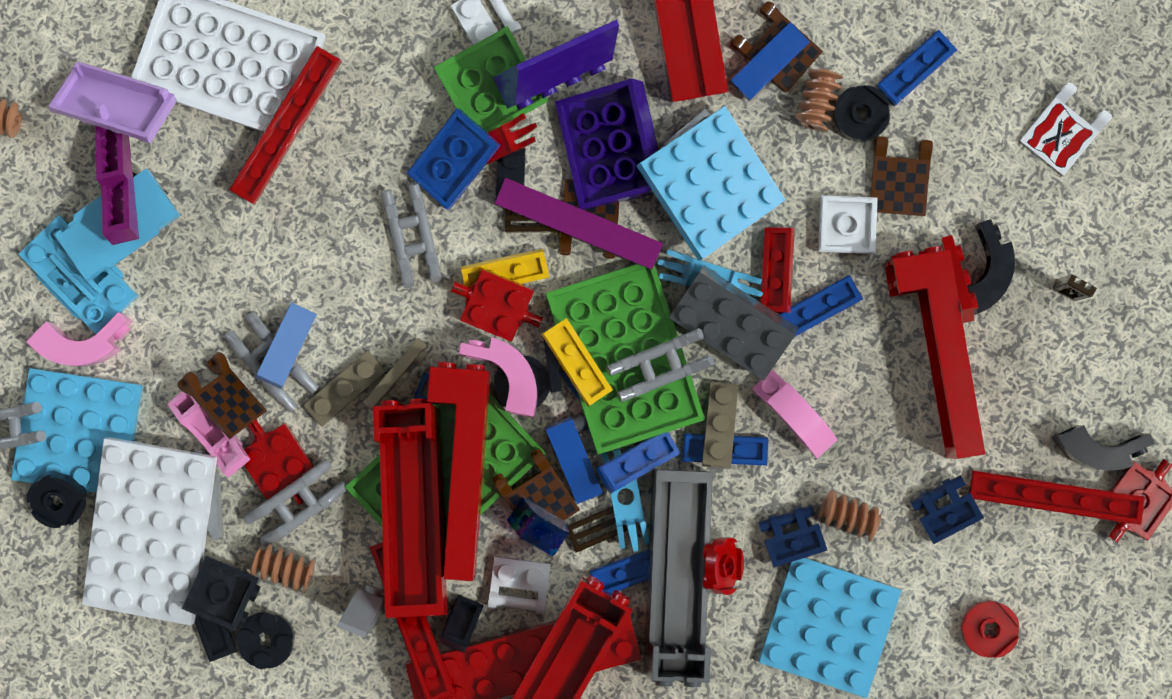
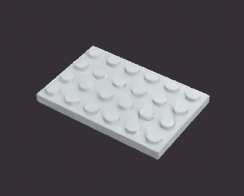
M159 0L131 78L168 89L169 93L175 95L176 103L264 132L315 47H323L326 35L226 0Z
M111 437L104 438L82 605L186 625L195 623V615L181 608L203 563L217 456Z

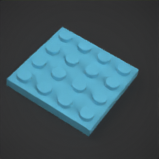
M726 106L720 108L636 165L698 261L710 255L786 200Z
M29 368L24 404L38 402L41 404L42 410L40 413L21 417L22 434L42 430L46 434V439L35 444L16 447L11 480L34 483L40 476L54 470L74 478L85 487L87 492L97 493L104 438L111 437L134 442L143 385Z
M807 558L791 562L758 662L867 698L902 590Z

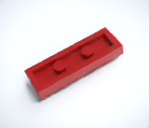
M764 227L761 284L763 295L761 296V303L775 313H790L794 228Z
M952 235L941 237L942 250H950L962 321L963 323L975 321L974 310L978 309L975 293H969L967 285H971L968 269H962L960 261H964L961 245H955Z

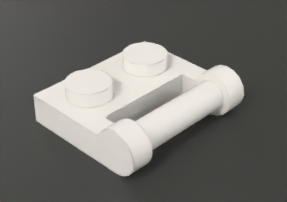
M459 0L450 5L473 45L498 32L480 0ZM489 0L504 26L509 27L512 35L522 30L519 22L514 21L502 0Z
M495 556L488 608L496 609L497 606L532 610L536 611V614L544 615L551 564ZM499 586L538 591V598L536 600L498 595Z

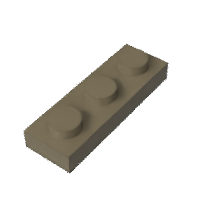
M417 338L363 401V404L370 410H373V406H381V401L390 400L389 392L395 385L400 388L410 376L407 371L413 364L418 367L428 355L425 350L429 346Z
M367 350L303 406L323 427L387 371Z
M710 382L702 466L731 468L739 385Z

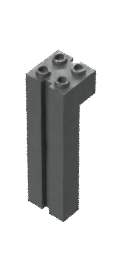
M652 470L643 673L652 682H655L656 686L670 687L673 685V682L679 681L684 683L685 687H701V683L710 682L711 647L706 645L708 589H705L703 585L706 561L703 556V550L706 544H710L713 472Z

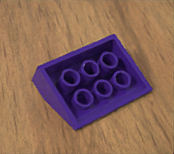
M617 19L493 77L507 109L516 105L518 110L532 104L531 98L538 94H541L542 99L558 92L556 86L565 83L566 87L582 81L580 75L588 71L590 76L606 70L604 64L613 60L619 29Z
M631 78L555 101L580 209H591L654 194L636 166L659 150L643 81Z

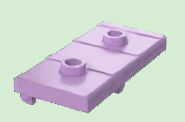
M76 62L73 70L48 107L52 113L61 114L118 134L121 133L151 143L174 107L176 97L174 94L169 93L166 88L82 62Z

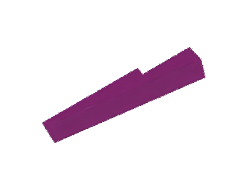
M95 125L96 180L101 185L102 234L112 245L139 239L129 136Z
M505 178L495 202L496 205L650 269H653L663 243L508 178Z

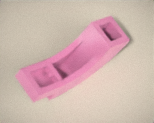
M118 312L94 337L84 341H75L69 338L55 323L46 321L26 342L41 356L52 362L69 366H92L112 358L122 350L114 341L116 339L118 341L122 340L130 332L129 326L133 321L126 314Z
M492 337L489 348H485V343L469 339L468 344L461 343L459 350L461 357L495 364L506 374L509 381V394L505 411L534 418L537 405V385L532 369L523 355L508 343Z

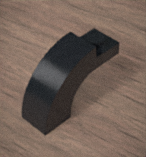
M991 219L975 225L985 252L986 267L982 277L975 284L968 287L969 293L974 292L977 299L978 309L974 310V315L989 309L1002 298L1014 274L1015 254L1012 241L1003 245L1000 244L999 240L1002 239L1000 229L997 224L992 223Z
M1076 425L1052 436L1057 447L1070 460L1081 466L1096 470L1113 471L1132 467L1134 465L1129 455L1132 458L1141 456L1148 452L1147 447L1155 444L1150 433H1141L1117 445L1103 446L1092 439L1085 425Z

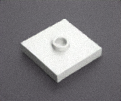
M821 195L818 252L875 254L877 198Z

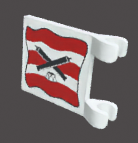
M1070 82L1062 87L1047 108L1020 139L1023 145L1062 176L1065 175L1098 133L1112 119V115L1104 110L1089 124L1066 106L1065 103L1077 90V87Z

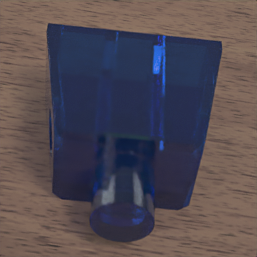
M523 496L507 519L521 539L551 556L556 554L569 533L566 521ZM528 516L527 523H523L524 518Z

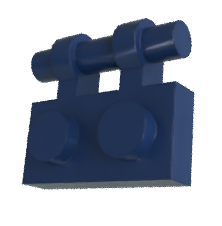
M961 475L951 480L947 478L941 481L942 485L929 492L924 490L919 493V497L910 501L915 511L925 506L929 514L921 517L920 521L933 545L984 519L971 492L962 497L957 493V489L966 485ZM948 494L952 502L937 509L934 501Z
M812 505L803 508L797 506L792 508L791 512L778 516L775 513L769 515L768 519L758 522L761 533L772 530L774 538L764 541L773 568L828 551L819 523L809 527L807 525L806 518L815 516ZM794 522L797 523L799 530L783 534L781 526Z

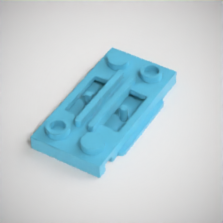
M147 168L133 177L139 239L112 245L103 236L102 195L74 214V220L68 224L67 228L59 230L54 234L85 280L90 281L108 267L112 268L157 236L160 230L181 216Z
M58 215L18 255L37 273V279L75 318L81 319L97 334L118 312L122 313L139 295L122 279L123 273L116 266L108 267L90 281L85 280L54 235L59 230L67 228L69 224L62 216Z

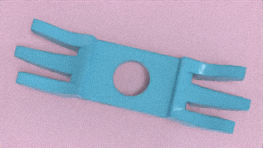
M670 249L667 251V255L686 261V265L659 259L657 263L683 274L681 277L660 273L659 279L690 286L702 267L706 266L745 293L758 297L763 295V292L744 283L737 282L739 278L761 284L762 279L706 261H698L696 258Z
M626 447V452L629 451V450L632 449V448H631V447ZM619 448L613 450L614 459L621 455ZM607 452L602 453L603 462L606 464L609 462ZM636 479L611 494L620 549L625 548L622 525L627 524L634 552L639 551L635 523H640L644 543H650ZM629 489L633 492L634 500L631 504L622 505L619 503L617 495L620 490Z

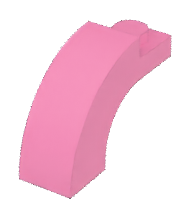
M773 369L764 381L761 379L752 388L756 395L780 417L797 439L817 459L838 440L807 401Z
M182 391L168 403L178 421L202 443L211 456H217V466L225 476L229 478L250 460L242 448L243 444L235 435L229 440L192 396Z

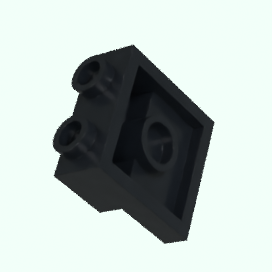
M205 556L181 609L235 632L237 627L242 629L249 613L244 610L249 600L254 602L261 588V586L257 585L259 578L209 556Z

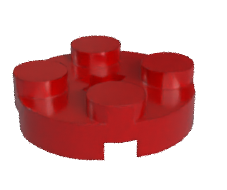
M719 537L712 544L708 543L704 547L703 556L706 561L703 585L705 589H710L715 594H733L737 590V588L733 587L736 580L741 581L744 555L741 548H736V539Z
M992 600L979 602L970 607L960 625L962 637L967 647L977 655L987 658H999L1007 655L1014 649L1019 639V621L1016 614L1008 606ZM995 622L997 625L994 629L996 634L994 636L990 634L985 636V624H993Z

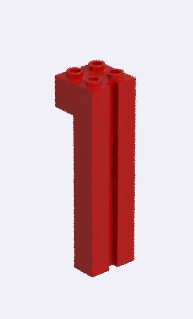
M653 0L671 103L727 93L728 86L713 0Z
M941 246L925 248L924 251L918 252L919 255L914 256L913 251L896 253V255L891 256L890 262L884 264L889 296L893 297L917 293L945 456L949 459H960L985 455L950 250L941 251Z
M437 362V367H430L427 402L457 404L444 579L473 581L476 577L491 373L485 371L484 365L466 364V369H456L457 364Z
M411 399L410 404L407 405L399 404L397 400L381 401V406H373L374 441L380 444L385 618L448 615L446 579H444L445 535L440 409L434 406L432 402H427V399Z
M591 575L587 579L581 576L511 699H580L613 640L616 641L633 611L632 605L629 604V597L615 589L613 593L607 592L603 589L604 583Z

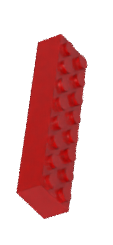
M630 616L616 641L613 640L596 672L642 660ZM556 620L469 643L465 653L452 648L440 651L456 696L449 699H500L514 695ZM408 660L405 667L414 699H425L412 662Z

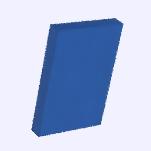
M457 108L406 174L415 182H418L446 210H450L501 145L465 112Z

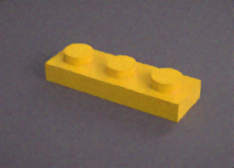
M543 248L461 266L464 285L468 287L477 280L481 268L520 284L550 278Z
M567 318L541 334L587 406H590L613 390Z

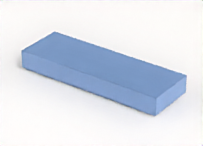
M291 302L255 378L279 389L283 388L317 314Z

